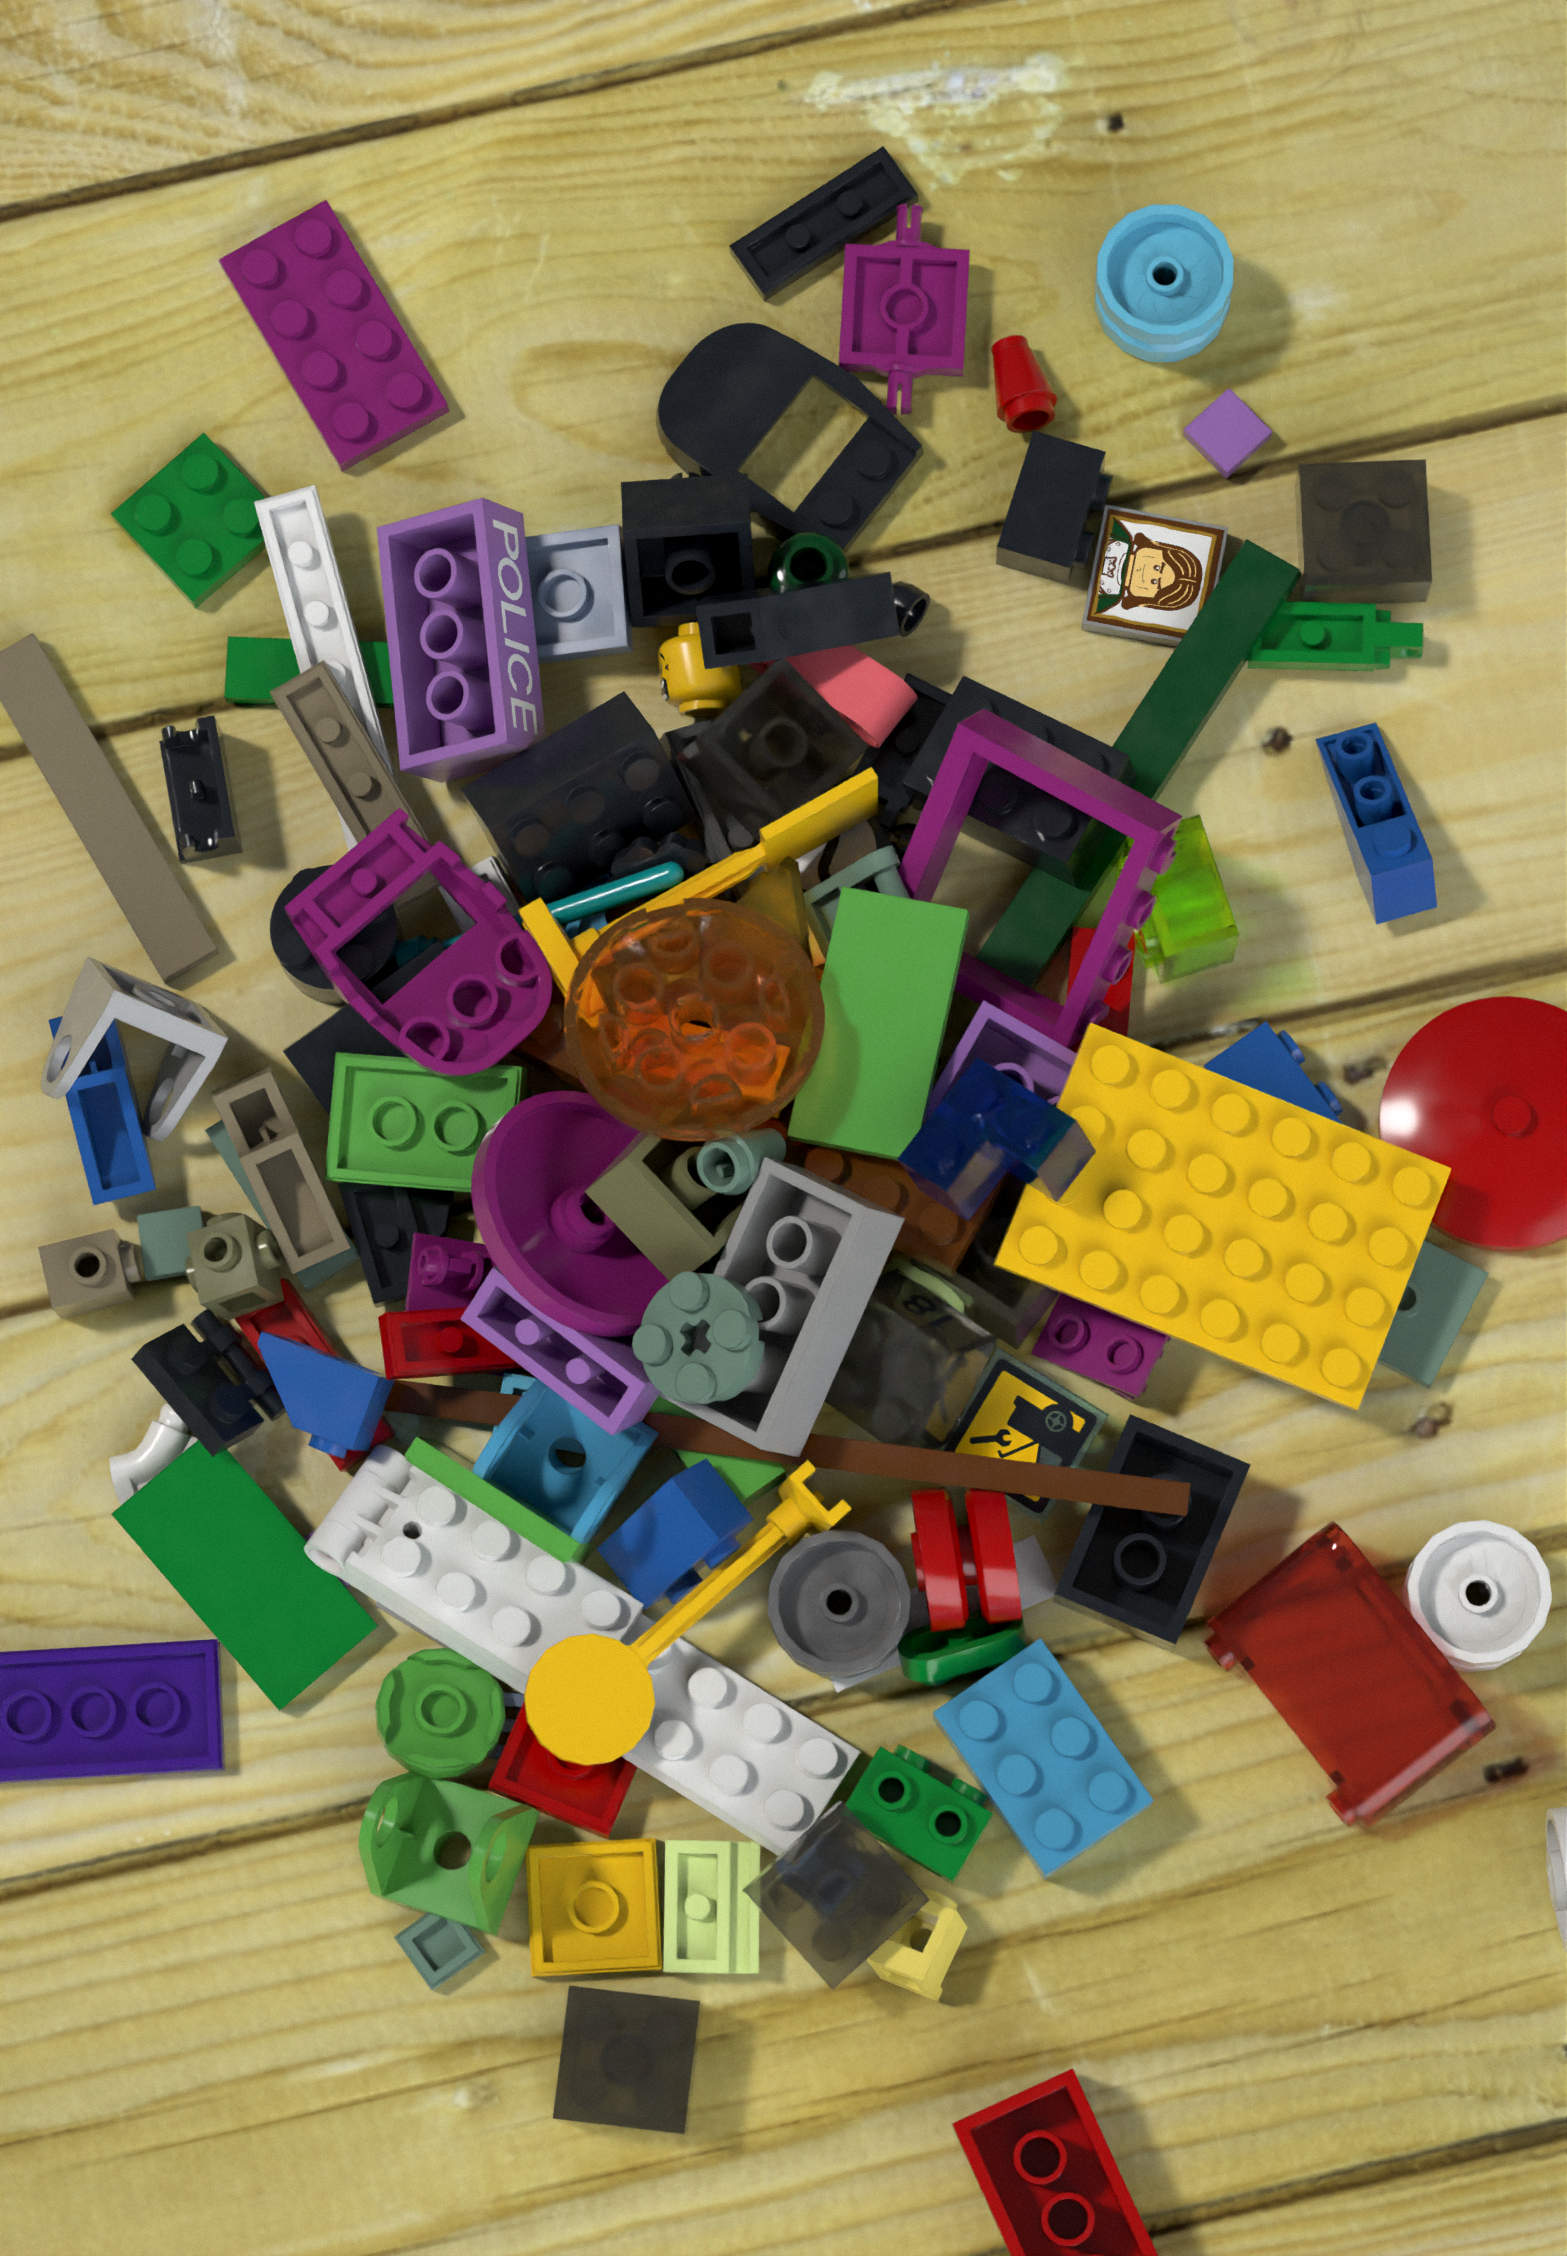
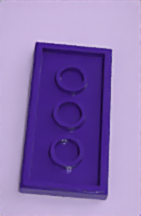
M218 1639L0 1652V1784L225 1770L221 1651Z

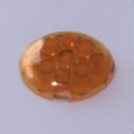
M707 898L683 899L684 904L663 907L650 912H646V908L631 913L607 929L590 946L576 967L569 983L564 1006V1032L567 1051L579 1080L593 1099L613 1117L632 1128L659 1138L689 1142L710 1141L737 1135L760 1125L786 1107L800 1092L813 1072L821 1053L825 1032V1005L815 975V968L799 943L776 922L759 912L732 902ZM691 1020H701L712 1026V1029L708 1028L704 1032L697 1034L687 1033L686 1036L682 1034L680 1028Z

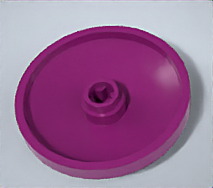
M551 1091L534 1095L514 1106L484 1136L477 1150L471 1175L472 1205L479 1232L490 1256L507 1281L523 1298L546 1316L569 1328L591 1335L603 1337L634 1335L637 1329L641 1327L643 1315L650 1301L670 1281L585 1191L647 1124L625 1108L607 1099L577 1091ZM703 1263L693 1272L702 1273L705 1263Z

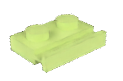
M665 1840L663 1973L759 1974V1843L755 1841Z

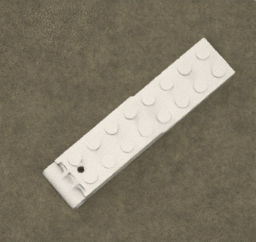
M376 1445L304 1546L307 1556L321 1569L346 1581L522 1694L525 1692L530 1670L546 1649L565 1638L594 1633L617 1639L628 1646L633 1644L656 1623L641 1613L644 1604L580 1563L564 1564L406 1461L407 1458L398 1451L384 1445ZM406 1535H412L417 1539L408 1538ZM679 1637L648 1665L647 1669L652 1677L655 1696V1707L650 1726L634 1749L621 1757L790 1863L856 1762L860 1751Z

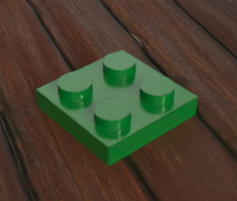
M204 432L111 513L114 522L195 609L266 548L254 503L266 498Z

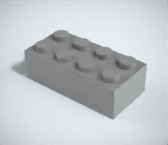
M764 1157L713 1273L740 1283L757 1301L763 1320L757 1319L759 1326L758 1340L765 1342L761 1365L753 1380L741 1393L723 1402L716 1400L708 1404L698 1405L673 1400L663 1393H660L659 1396L761 1450L800 1457L905 1218L802 1167ZM708 1323L701 1328L697 1327L692 1335L693 1351L698 1349L707 1352L709 1350L711 1342L706 1337V1333L710 1328Z

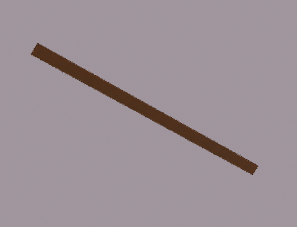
M394 1380L384 1410L500 1425L522 1396ZM647 1412L642 1422L659 1432L652 1446L802 1465L809 1460L814 1467L1187 1516L1191 1483L809 1434L800 1457L761 1450L703 1419Z

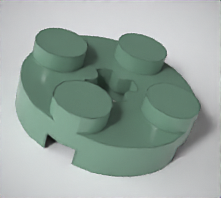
M681 1272L664 1285L647 1306L641 1321V1327L637 1329L633 1336L632 1348L634 1355L643 1362L645 1373L652 1384L665 1396L679 1402L698 1405L708 1404L716 1400L726 1401L737 1396L749 1385L761 1365L765 1342L758 1340L759 1326L757 1319L763 1320L760 1307L752 1294L744 1286L730 1278L715 1274ZM708 1323L710 1328L706 1333V1337L711 1342L709 1350L707 1352L698 1349L693 1351L692 1335L697 1327L701 1328Z

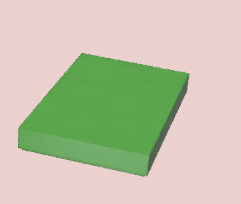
M336 1052L324 1180L471 1193V1175L477 1150L489 1129L514 1106L525 1100L527 1068L494 1065L473 1075L447 1077L430 1073L416 1065L409 1058Z
M416 1436L404 1455L407 1457L406 1461L564 1564L585 1563L596 1546V1543L593 1541L581 1545L570 1537L572 1530L495 1480H483L473 1474L472 1469L475 1464L437 1439Z

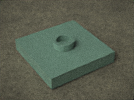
M1424 1240L1377 1363L1429 1389L1489 1273Z

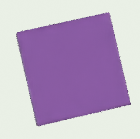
M1228 388L1184 428L1183 436L1227 479L1271 439L1272 431Z

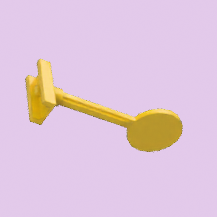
M807 1460L775 1492L774 1496L781 1504L766 1516L768 1524L633 1644L627 1646L617 1639L593 1633L567 1637L546 1649L530 1670L523 1696L527 1723L538 1742L559 1759L583 1766L611 1763L633 1750L649 1729L655 1707L653 1682L647 1669L648 1665L785 1543L792 1546L806 1533L809 1536H813L827 1530H832L851 1510L850 1506L842 1499L829 1512L821 1504L824 1500L822 1494L818 1490L811 1493L804 1485L817 1470Z

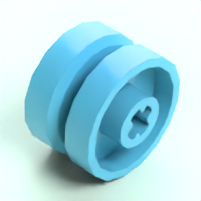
M1152 204L1127 214L1107 233L1097 256L1095 311L1104 333L1123 352L1147 362H1176L1200 353L1219 335L1229 312L1230 296L1233 288V255L1224 234L1205 215L1181 205Z

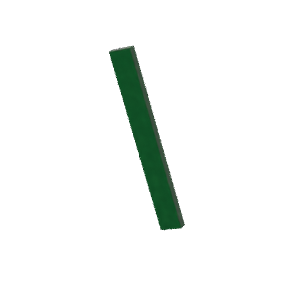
M1246 539L1112 746L1129 754L1138 778L1133 787L1135 791L1157 801L1245 665L1251 651L1259 639L1263 637L1276 617L1277 612L1301 578L1300 569ZM1111 827L1077 888L1034 867L976 958L1035 990L1068 939L1073 927L1079 922L1132 838Z

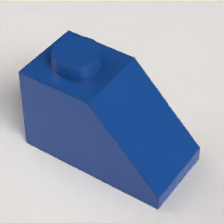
M261 1332L257 1345L292 1426L312 1434L308 1445L341 1458H345L348 1449L368 1451L394 1380H386L385 1374L281 1334Z

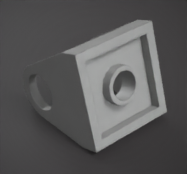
M87 957L75 982L44 1066L41 1079L42 1093L54 1099L62 1098L77 1079L114 1018L170 1041L143 1119L144 1135L156 1141H163L173 1131L213 1069L228 1037L199 1003ZM69 1049H70V1053H69L68 1059H67V1061H66V1063H65V1066L63 1067V1069H62V1071H61V1073H60V1069H61V1066H62L63 1061H64V1059H65V1056L67 1055V1053H68V1051H69ZM173 1089L169 1105L161 1117L165 1102Z

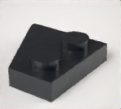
M347 1182L338 1183L374 1306L379 1308L405 1300L407 1297L413 1233L447 1238L455 1191Z

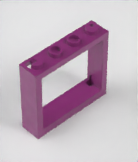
M982 709L958 723L898 873L910 899L931 903L989 761L1135 840L1064 1007L962 951L954 988L956 992L978 1004H981L983 1000L1069 1049L1083 1039L1087 1026L1090 1023L1098 1025L1108 1015L1109 1005L1103 1002L1110 984L1115 985L1120 981L1131 962L1133 951L1126 947L1134 929L1140 930L1154 909L1156 896L1151 894L1150 891L1157 875H1163L1177 855L1173 851L1177 841L1173 838L1183 816L990 711Z

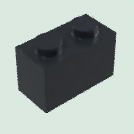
M1033 431L997 544V565L1068 585L1074 567L1085 569L1095 538V533L1085 530L1092 509L1103 512L1113 481V475L1104 473L1105 451Z

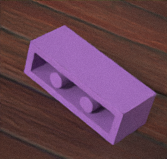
M497 1266L491 1269L461 1317V1320L612 1436L641 1422L660 1394V1391L652 1384L645 1373L643 1362L634 1355L632 1348L633 1338L631 1336L603 1337L591 1335L558 1323L523 1298L507 1281Z

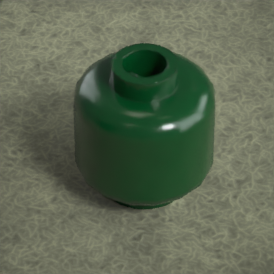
M815 532L797 533L784 540L773 552L768 566L770 588L850 577L848 558L841 546L830 537Z

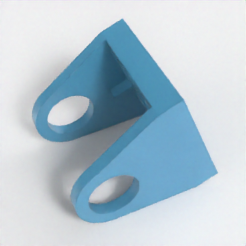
M537 1378L495 1430L478 1457L472 1473L483 1480H495L572 1530L570 1537L582 1545L591 1542L597 1535L658 1437L659 1432L641 1421L612 1436ZM568 1437L578 1441L583 1446L586 1454L584 1466L572 1468L564 1465L556 1455L555 1444L557 1439Z

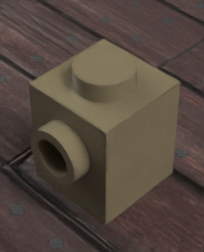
M114 1229L38 1247L51 1307L61 1319L135 1301L132 1282L142 1280L137 1253L133 1243L123 1245L122 1239Z

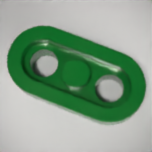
M976 1610L969 1612V1618L964 1628L931 1633L929 1624L913 1629L901 1638L897 1649L902 1673L905 1677L922 1685L936 1686L950 1681L957 1675L985 1667L996 1668L1001 1666L1026 1648L1027 1636L1023 1616L1022 1620L989 1624L981 1615V1611Z

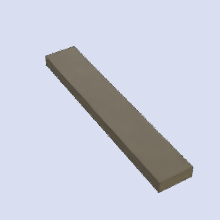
M34 633L0 651V701L164 984L166 985L220 954Z

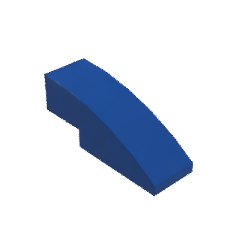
M63 1016L49 1020L53 1040ZM114 1018L77 1079L65 1094L93 1206L157 1190L119 1020ZM69 1049L67 1055L65 1056V1059H64L63 1064H62V1066H61V1071H62L63 1067L65 1066V1063H66V1061H67V1059H68V1056H69V1053H70V1049Z

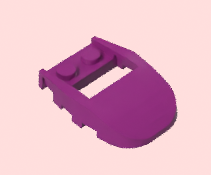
M398 808L285 906V912L338 995L392 1045L416 1065L430 1073L447 1077L473 1075L497 1064L535 1030L550 1004L552 995L551 971L547 966L546 958L529 931L521 929L506 907L507 899L490 881L485 883L460 862L461 857L439 840L432 846L407 826L409 815L401 808ZM430 872L476 924L382 1005L336 953L417 881Z

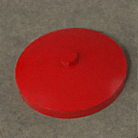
M1513 996L1489 997L1460 1004L1438 1015L1418 1030L1399 1053L1389 1072L1379 1105V1139L1452 1168L1430 1226L1454 1241L1489 1251L1517 1252L1538 1249L1567 1238V1011L1539 1000Z

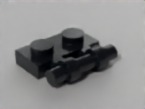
M206 1309L191 1322V1326L204 1341L199 1342L183 1323L144 1344L131 1360L211 1456L214 1457L253 1435L265 1421L253 1407L257 1404L271 1421L281 1417L286 1410L268 1368L264 1367L261 1369L242 1347V1335L232 1323L224 1325L215 1313ZM221 1360L240 1385L236 1386L217 1362Z

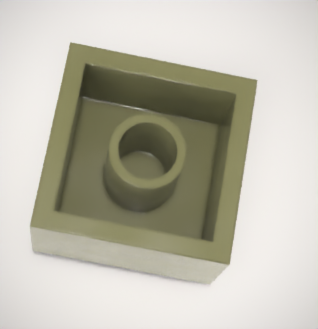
M692 1088L651 1120L585 1191L669 1281L681 1272H693L722 1248L730 1237L751 1189L749 1187L739 1195H725L709 1189L701 1180L697 1169V1157L704 1143L715 1133L731 1130Z

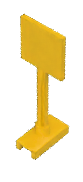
M872 767L866 769L760 829V844L756 847L728 856L597 931L594 927H591L574 938L569 939L565 930L541 897L520 908L518 912L524 921L521 923L524 931H529L547 960L551 977L584 1033L586 1034L607 1022L605 1005L590 972L612 961L610 955L747 879L761 865L767 874L770 875L878 814V777Z

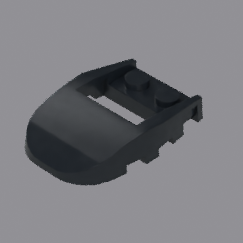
M738 323L723 327L709 334L689 352L670 376L661 392L656 413V426L659 439L665 447L667 454L688 476V472H694L700 476L742 474L739 472L741 467L810 380L815 378L866 415L867 420L794 512L748 478L751 521L765 528L767 534L782 542L797 533L815 532L826 535L839 544L844 553H846L924 454L922 444L855 375L775 329L757 323Z

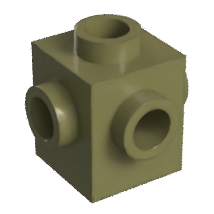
M232 1212L217 1215L207 1222L206 1227L186 1233L191 1256L186 1258L185 1268L191 1286L198 1293L200 1305L223 1319L230 1320L284 1301L278 1267L283 1264V1254L272 1230L265 1228L246 1214Z

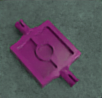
M908 204L897 206L896 240L879 245L845 244L839 366L846 371L875 372L888 377L886 408L896 415L898 391H902L901 415L912 412L913 378L925 375L963 377L970 250L937 248L922 242L921 224L923 208L912 204L910 228H907Z

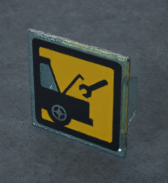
M998 1347L937 1450L1077 1468L1109 1414ZM1005 1492L1006 1503L1042 1525L1058 1500Z

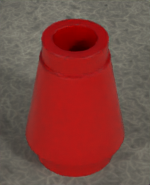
M1012 335L998 340L991 347L997 417L1006 423L1009 431L1014 433H1028L1045 427L1055 417L1054 406L1057 403V397L1032 349L1029 347L1027 338L1021 335Z

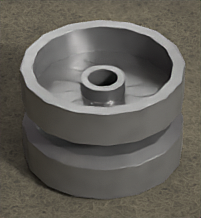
M827 1530L802 1539L781 1558L769 1583L768 1615L779 1646L796 1665L821 1677L852 1678L875 1670L897 1650V1645L904 1636L909 1624L911 1591L902 1565L882 1543L857 1531ZM840 1591L842 1597L846 1594L851 1597L852 1605L846 1614L835 1615L828 1610V1596L832 1592Z

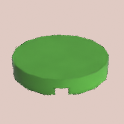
M423 1649L408 1656L406 1661L400 1663L395 1669L393 1668L383 1679L375 1705L377 1734L388 1755L406 1770L429 1778L458 1777L480 1766L497 1747L505 1722L503 1691L497 1680L495 1679L494 1681L489 1672L453 1649Z

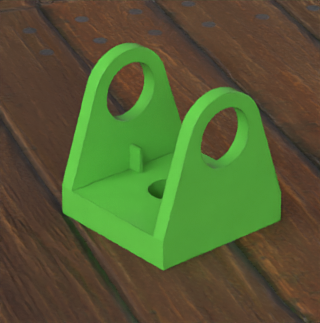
M407 1772L384 1780L376 1788L367 1805L359 1833V1852L370 1893L377 1898L497 1936L540 1812L533 1807L449 1780L429 1778L413 1772ZM385 1808L384 1817L381 1826L377 1832L378 1824L383 1813V1810ZM454 1836L467 1837L471 1843V1855L467 1863L459 1869H444L439 1858L442 1845Z

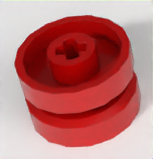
M943 1486L911 1491L916 1532L910 1533L918 1590L919 1592H925L931 1633L964 1628L969 1618L966 1586L976 1585L981 1615L989 1624L1022 1620L1018 1575L1005 1492L966 1487L964 1491V1504L967 1524L956 1525L952 1497Z

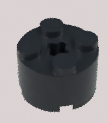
M332 865L307 868L299 871L277 898L270 919L271 943L284 972L304 995L325 1004L347 1005L338 995L285 912V906ZM393 903L336 953L368 989L398 968L395 955L400 942L404 941V937Z

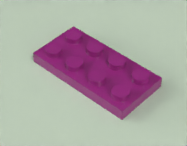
M327 200L219 259L223 272L341 472L450 412L448 403Z

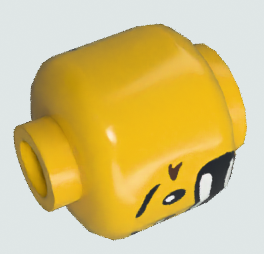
M698 622L678 626L679 636L665 641L658 651L663 699L668 704L678 707L679 715L684 717H706L728 712L729 703L736 700L743 690L741 665L705 669Z

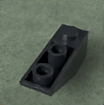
M891 571L704 596L696 605L705 669L770 661L898 636L900 634Z

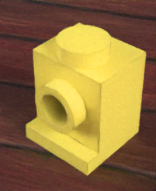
M898 1887L865 1959L880 1979L938 2002L943 1991L940 1985L968 1927L956 1911L958 1905L950 1898L930 1889H922L919 1896ZM930 1937L923 1952L915 1950L920 1939Z

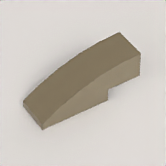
M270 1065L211 1091L212 1099L291 1273H297L350 1249L347 1237Z

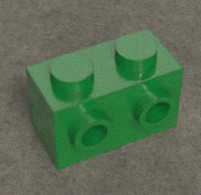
M898 1744L893 1753L880 1746L840 1813L841 1819L953 1885L993 1817V1813L983 1807L988 1797L954 1777L950 1786H947L928 1775L927 1771L932 1763L903 1745Z

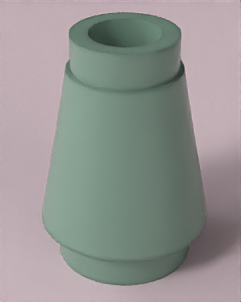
M772 1128L715 1133L706 1140L698 1154L697 1169L703 1183L715 1192L731 1196L739 1195L752 1186L764 1157L781 1162L784 1160L786 1144L782 1135Z

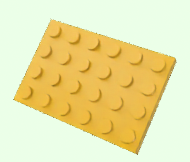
M1090 1023L1087 1026L993 1266L1355 1411L1359 1409L1452 1168Z

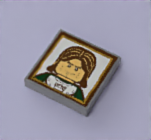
M1105 505L1081 629L1177 647L1218 584L1229 527Z

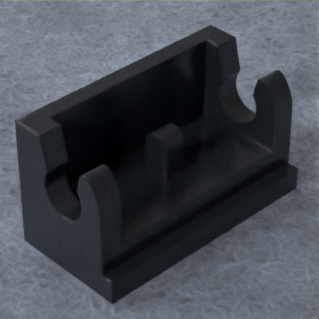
M214 715L197 718L196 728L192 730L176 731V728L172 725L166 726L161 730L163 740L159 741L181 864L243 853L223 733Z

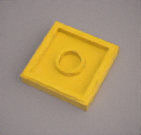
M656 1838L528 1845L526 1851L531 1977L663 1970Z

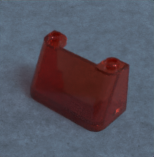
M1330 1521L1203 1626L1210 1635L1203 1641V1644L1216 1663L1226 1673L1233 1667H1236L1242 1674H1247L1328 1776L1327 1781L1333 1791L1327 1794L1325 1799L1348 1828L1357 1822L1364 1832H1367L1496 1729L1494 1720L1477 1696L1356 1544L1334 1521Z

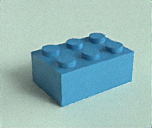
M1041 1638L933 1712L934 1722L1044 1880L1145 1811L1154 1801Z

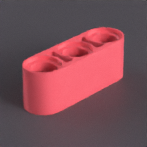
M852 645L770 661L749 663L760 675L793 697H795L793 693L800 697L808 691L812 697L804 704L814 710L815 705L821 706L833 717L838 726L875 748H879L918 699L914 690L898 675ZM820 711L821 715L830 720L826 713Z

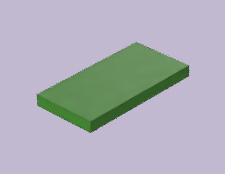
M842 886L787 1136L790 1140L916 1164L970 919L969 910Z

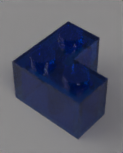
M976 1057L901 1153L898 1161L919 1190L966 1221H969L1006 1171H1009L1047 1197L1058 1202L1095 1154L1096 1150L1077 1120Z

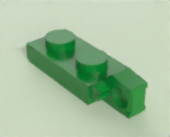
M1285 601L1263 637L1259 639L1248 657V668L1374 672V669H1389L1390 659L1422 657L1423 623L1391 622V611L1376 609V604Z

